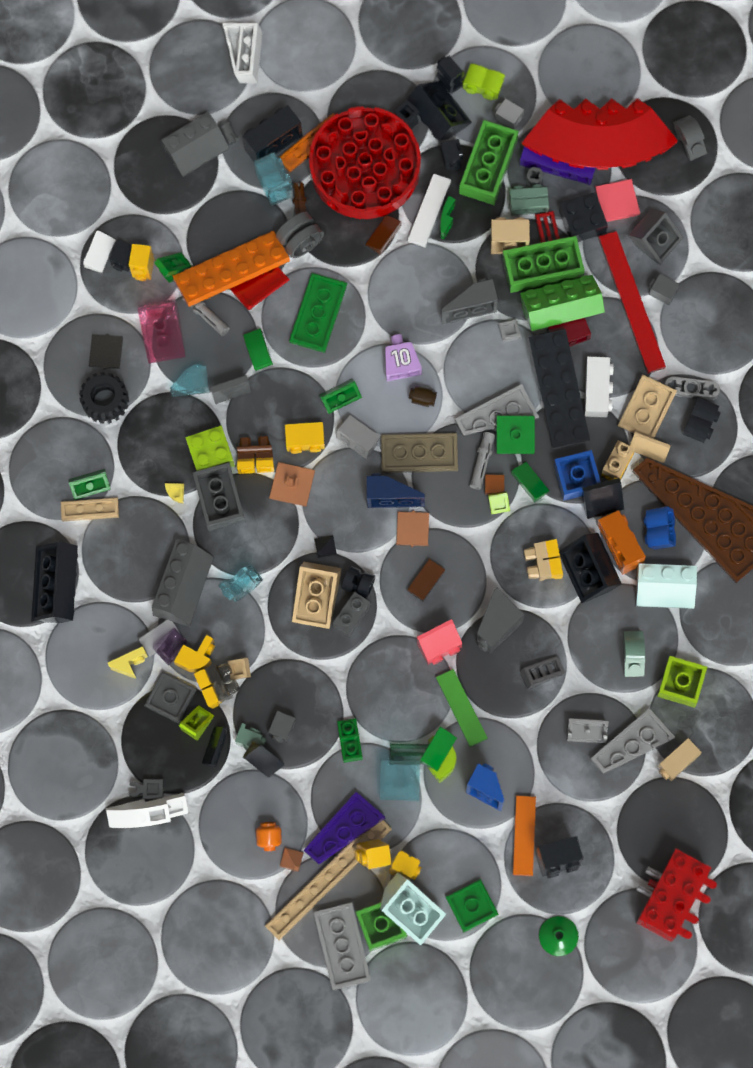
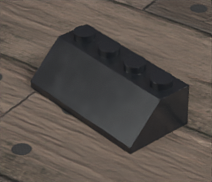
M58 541L36 547L31 622L64 623L73 621L78 545Z

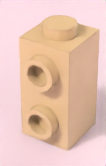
M688 738L659 764L658 768L660 770L658 772L665 780L669 779L672 781L695 761L702 752Z

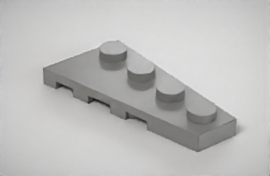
M521 384L454 420L462 435L467 436L496 429V416H535V419H538L539 416Z
M649 708L590 760L602 774H605L676 737Z

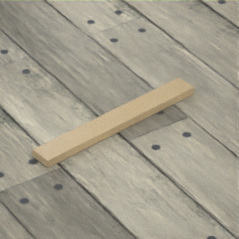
M383 820L349 843L265 927L278 940L283 938L359 863V861H356L354 852L357 849L356 843L376 839L382 840L392 828Z

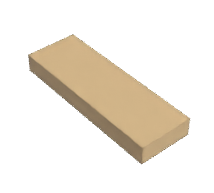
M118 497L61 502L62 522L119 518Z

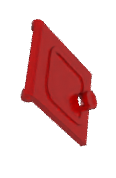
M276 267L234 286L230 290L248 310H251L288 282L289 278L279 267Z

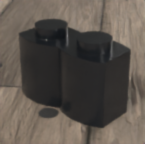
M450 55L442 57L437 62L436 76L450 94H453L463 86L465 73Z
M698 397L683 435L702 443L706 439L710 440L714 430L711 428L713 422L717 423L721 414L718 411L719 405Z

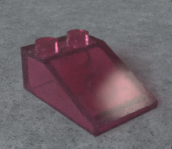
M176 299L139 305L137 309L148 364L186 357Z

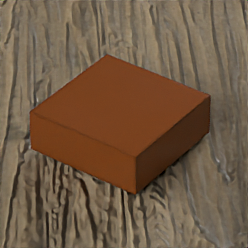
M485 475V495L504 492V475Z

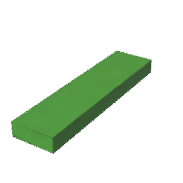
M454 669L437 676L436 680L469 746L472 747L487 740L488 738Z

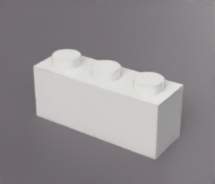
M587 357L585 417H607L608 412H612V400H609V393L613 392V382H609L610 375H613V364H610V357Z

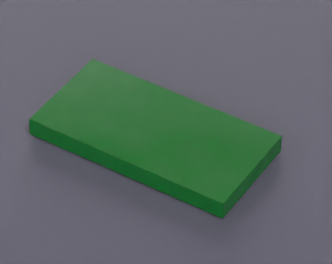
M315 273L311 274L289 343L323 353L326 352L348 286L346 282Z

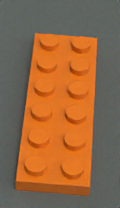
M273 230L174 275L173 280L188 307L290 262V258L276 238Z

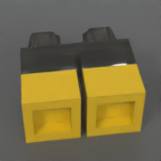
M227 663L219 666L214 664L194 673L210 708L214 709L220 703L232 699V695L240 690L235 679L227 683L224 678L232 674L231 667Z

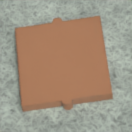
M414 510L412 512H398L396 545H410L411 547L428 546L429 513L415 512Z

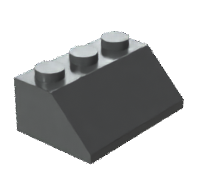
M209 112L161 140L163 149L182 177L229 150L222 132Z

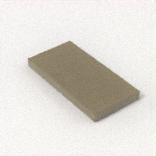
M457 433L381 435L382 473L458 471Z

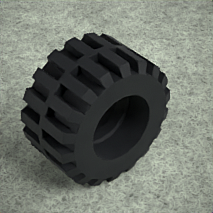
M100 372V376H97V373L93 374L94 378L90 379L88 377L86 379L87 383L82 384L83 390H80L79 393L81 397L79 398L86 415L89 418L91 417L93 421L97 422L99 420L100 424H104V421H107L109 424L112 423L113 419L119 420L118 416H123L125 414L124 410L128 409V392L119 377H114L112 373L106 375L105 372ZM109 390L115 393L114 400L106 406H99L94 403L95 396L101 391Z

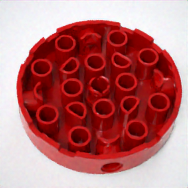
M364 106L350 108L348 111L340 114L337 113L329 118L315 134L309 154L310 176L319 197L336 212L357 219L382 217L400 208L413 194L420 177L421 155L419 144L410 127L397 115L376 107L375 109L364 108ZM362 161H368L367 164H361Z

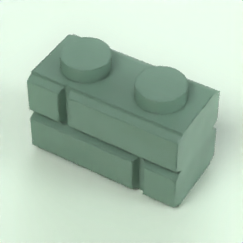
M535 184L531 188L515 186L513 189H510L511 215L537 214L549 211L547 186L543 187L541 184Z

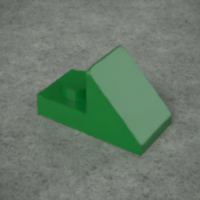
M182 252L158 258L154 263L169 283L174 281V275L192 267Z

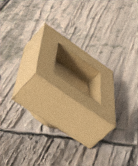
M248 658L228 661L230 680L251 677Z

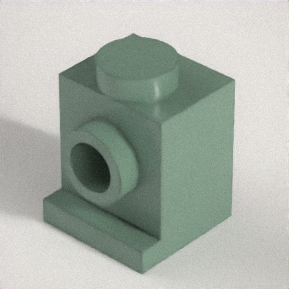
M242 723L235 743L248 749L254 741L264 747L267 738L260 735L261 731L251 727L248 730L246 724Z

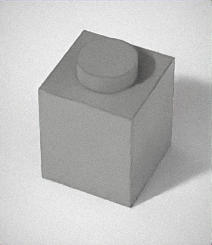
M506 98L494 110L495 120L514 130L524 117V109Z

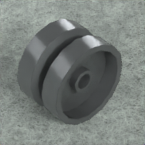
M301 212L289 219L276 234V238L281 245L286 246V251L291 258H299L316 247L324 237L323 230L319 225H314V219L308 212Z

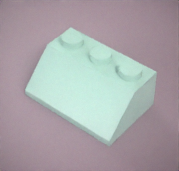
M638 564L636 606L694 609L697 566Z
M399 873L393 877L384 889L380 910L420 945L446 915L416 886Z

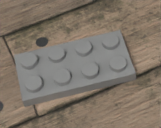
M352 902L313 912L332 990L371 981Z

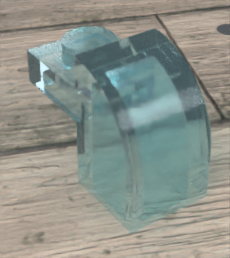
M251 565L242 568L233 578L222 581L218 586L226 598L237 602L252 592L263 579Z

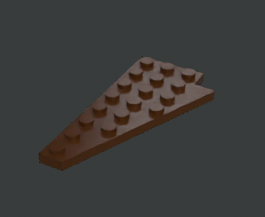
M646 458L633 469L632 472L664 507L668 506L673 509L674 516L678 522L736 584L753 570L752 505L649 458Z

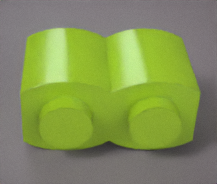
M470 64L463 82V89L469 94H481L487 100H497L505 80V75L480 65Z

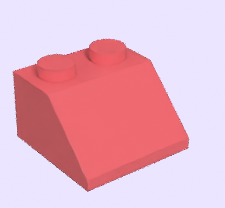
M452 619L417 637V645L428 665L431 663L435 665L443 660L442 657L448 654L453 656L461 651L460 648H462V641Z

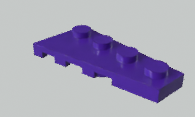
M355 792L303 851L316 863L321 864L386 819V817Z

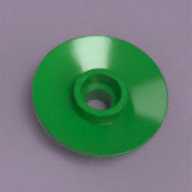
M555 916L542 924L539 931V941L547 953L553 956H565L571 953L577 946L579 939L578 930L570 919ZM561 932L563 938L557 939L555 934Z

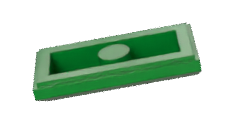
M353 379L319 394L328 414L362 398Z
M527 462L511 471L513 477L534 503L550 492Z
M105 469L68 480L74 500L111 490Z
M439 727L420 762L438 772L457 737L444 728Z

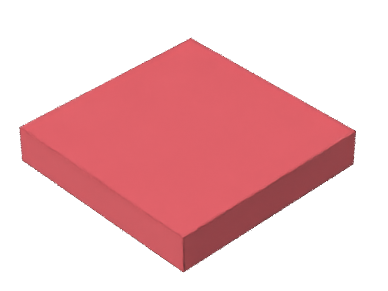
M632 179L595 186V191L607 222L640 215Z

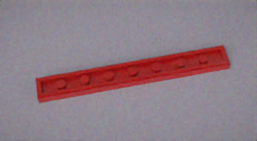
M617 231L599 236V242L647 374L665 369V362Z

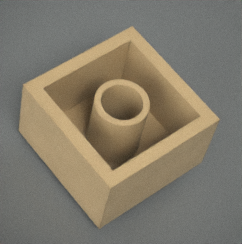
M499 217L491 221V254H503L504 250L529 245V219L517 217L514 220H506V218Z

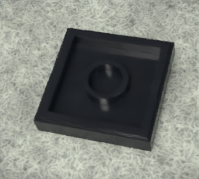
M620 478L582 487L587 519L624 510Z

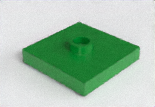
M496 416V454H535V416Z

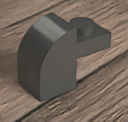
M688 115L673 122L677 138L683 142L690 161L707 154L703 141L705 139L698 122L692 116Z

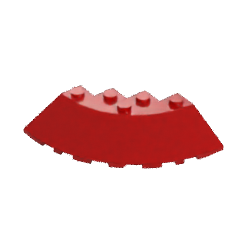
M612 98L601 108L584 99L575 109L559 99L545 112L523 140L522 145L540 156L545 155L553 158L552 161L557 163L561 161L568 163L571 167L582 169L584 167H596L598 170H608L609 167L622 166V168L635 166L636 163L641 161L647 162L652 157L668 151L678 140L655 111L638 98L627 108Z

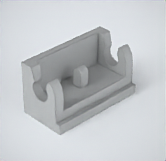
M351 415L340 426L336 435L338 440L365 459L376 448L377 442L381 437Z
M569 718L567 741L606 744L608 721Z

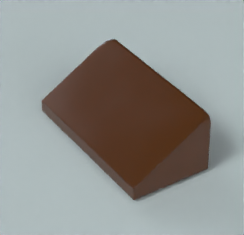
M386 215L365 245L381 255L401 228L402 222Z

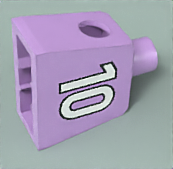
M400 334L391 336L392 345L385 347L386 380L392 381L422 375V368L412 342L403 343L402 335Z

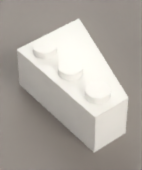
M222 23L234 74L239 83H258L263 35L259 24Z

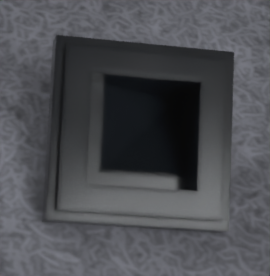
M333 535L314 539L318 558L337 554Z

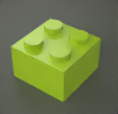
M222 425L185 437L196 471L230 463L231 467L235 466Z
M669 656L657 697L695 708L707 666Z

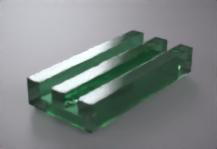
M390 744V764L425 765L420 760L394 759V756H423L425 752L394 751V749H425L426 751L429 744Z

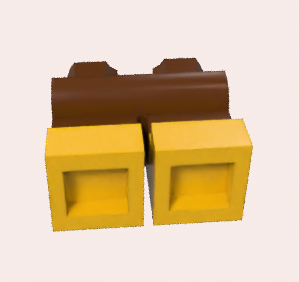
M268 436L258 437V446H251V438L249 437L240 438V444L237 447L238 474L256 473L255 457L257 473L274 472L273 450Z

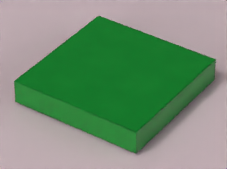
M481 879L445 897L463 933L499 915Z

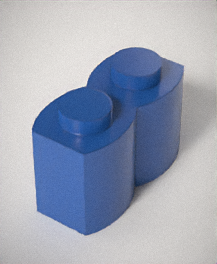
M666 506L646 510L644 524L647 527L645 542L648 547L653 550L675 547L676 533L673 509Z

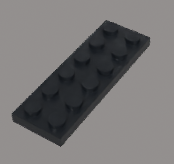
M566 329L528 337L552 449L590 441Z

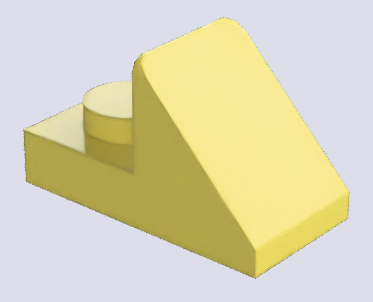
M142 646L108 662L111 670L136 679L131 665L141 664L145 661L144 658L148 656Z

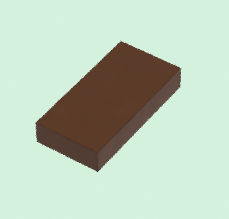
M429 559L407 591L421 601H424L445 572V569Z

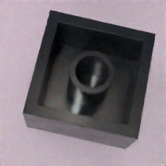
M596 192L560 203L559 212L568 237L577 236V241L580 242L607 233L608 224Z

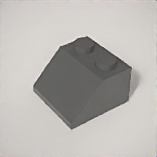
M651 209L628 235L636 247L657 264H661L684 238L666 212Z

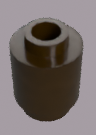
M415 385V388L410 389L408 399H412V404L434 407L437 392L431 388Z

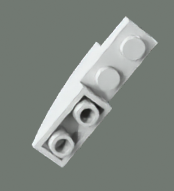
M180 793L148 802L142 799L106 808L110 828H132L170 822L172 817L188 814L185 795Z

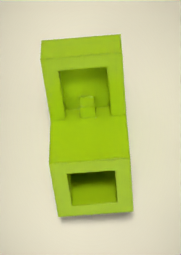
M434 735L428 739V744L431 743ZM453 746L438 772L427 766L439 783L446 779L455 769L456 752Z

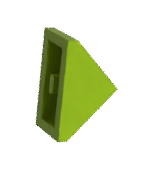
M198 705L179 726L183 732L198 741L214 718V715Z

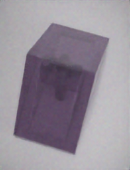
M174 628L153 647V650L167 665H170L182 646L186 645L188 641Z

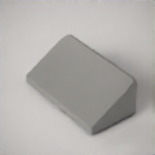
M166 620L138 640L149 657H152L182 635L172 621Z

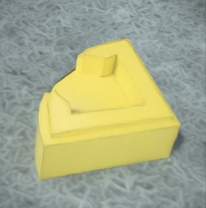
M165 483L169 497L177 503L184 504L185 485Z

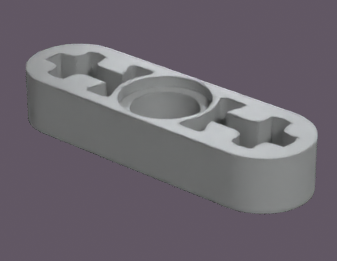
M670 377L665 382L667 386L671 385L672 382L675 383V386H678L675 388L677 390L675 396L696 399L699 397L705 400H714L720 392L719 385L714 381ZM682 383H685L683 387V392H681V385ZM689 384L697 386L695 393L688 392L687 386ZM701 385H703V389L705 390H703L702 394H699L701 390ZM709 387H713L715 391L712 395L707 391Z

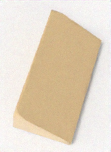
M637 432L634 433L630 444L631 447L635 448V453L662 463L665 462L670 449L669 444Z

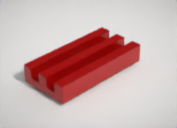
M554 211L535 214L541 243L545 242L540 218H543L548 241H552L547 220L548 216L551 218L555 240L560 239Z

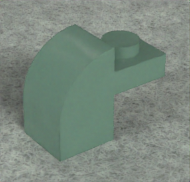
M623 631L624 676H644L645 642L643 631Z

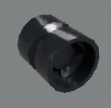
M350 566L341 589L351 593L356 591L357 594L367 599L372 590L376 575L368 572L361 573L360 569ZM356 578H357V579H360L359 582H358V585H355V584H354L355 581H356Z

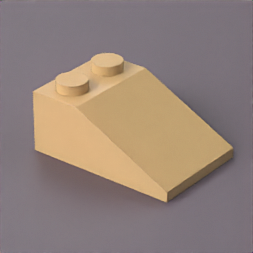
M310 562L302 563L299 569L292 622L330 629L342 568Z

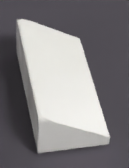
M97 230L84 259V267L102 273L116 240Z

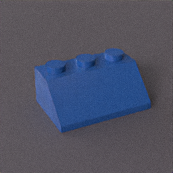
M478 763L467 784L466 793L502 811L504 797L497 774L493 771L494 768L488 764L483 763V765H480Z

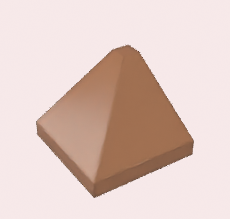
M285 848L280 867L299 872L304 853Z

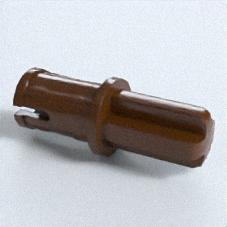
M298 182L293 183L294 198L292 203L295 207V215L301 212H306L305 203L307 199L304 195V183L300 182L299 187Z

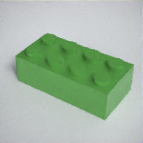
M483 120L460 183L459 194L495 205L518 141L519 131Z
M577 236L504 250L502 255L510 293L562 283L565 280H574L584 276L585 272Z
M585 275L574 280H565L562 283L546 285L542 288L530 289L520 293L523 313L531 331L605 312L602 293L593 275Z

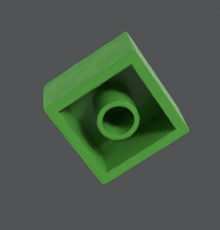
M381 903L356 912L370 952L407 938L406 932L380 910Z

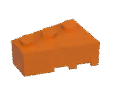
M618 510L598 520L597 526L622 575L636 569L638 564H644L646 556L639 546L633 531L629 529L628 521L624 514L621 515Z

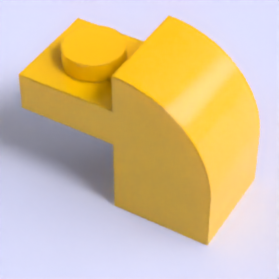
M206 635L198 651L183 645L174 660L175 665L192 673L207 669L212 663L207 655L210 656L215 649L214 639Z

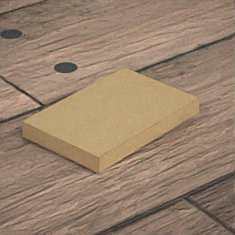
M642 374L618 427L633 434L637 432L654 439L677 390Z

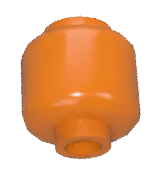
M276 822L260 823V826L256 828V844L264 848V851L276 850L275 847L281 845V827L276 825Z

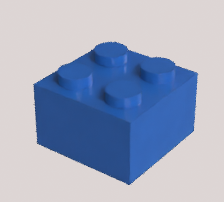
M592 450L554 460V469L563 501L582 497V487L601 483Z

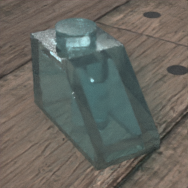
M196 364L187 368L170 387L172 397L210 393L206 366Z

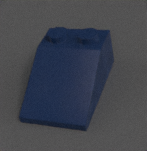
M373 473L371 476H367L368 508L425 507L424 493L390 477L382 476L380 473Z

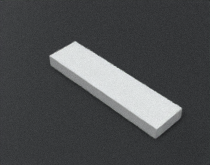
M433 174L408 242L426 247L450 186V179Z

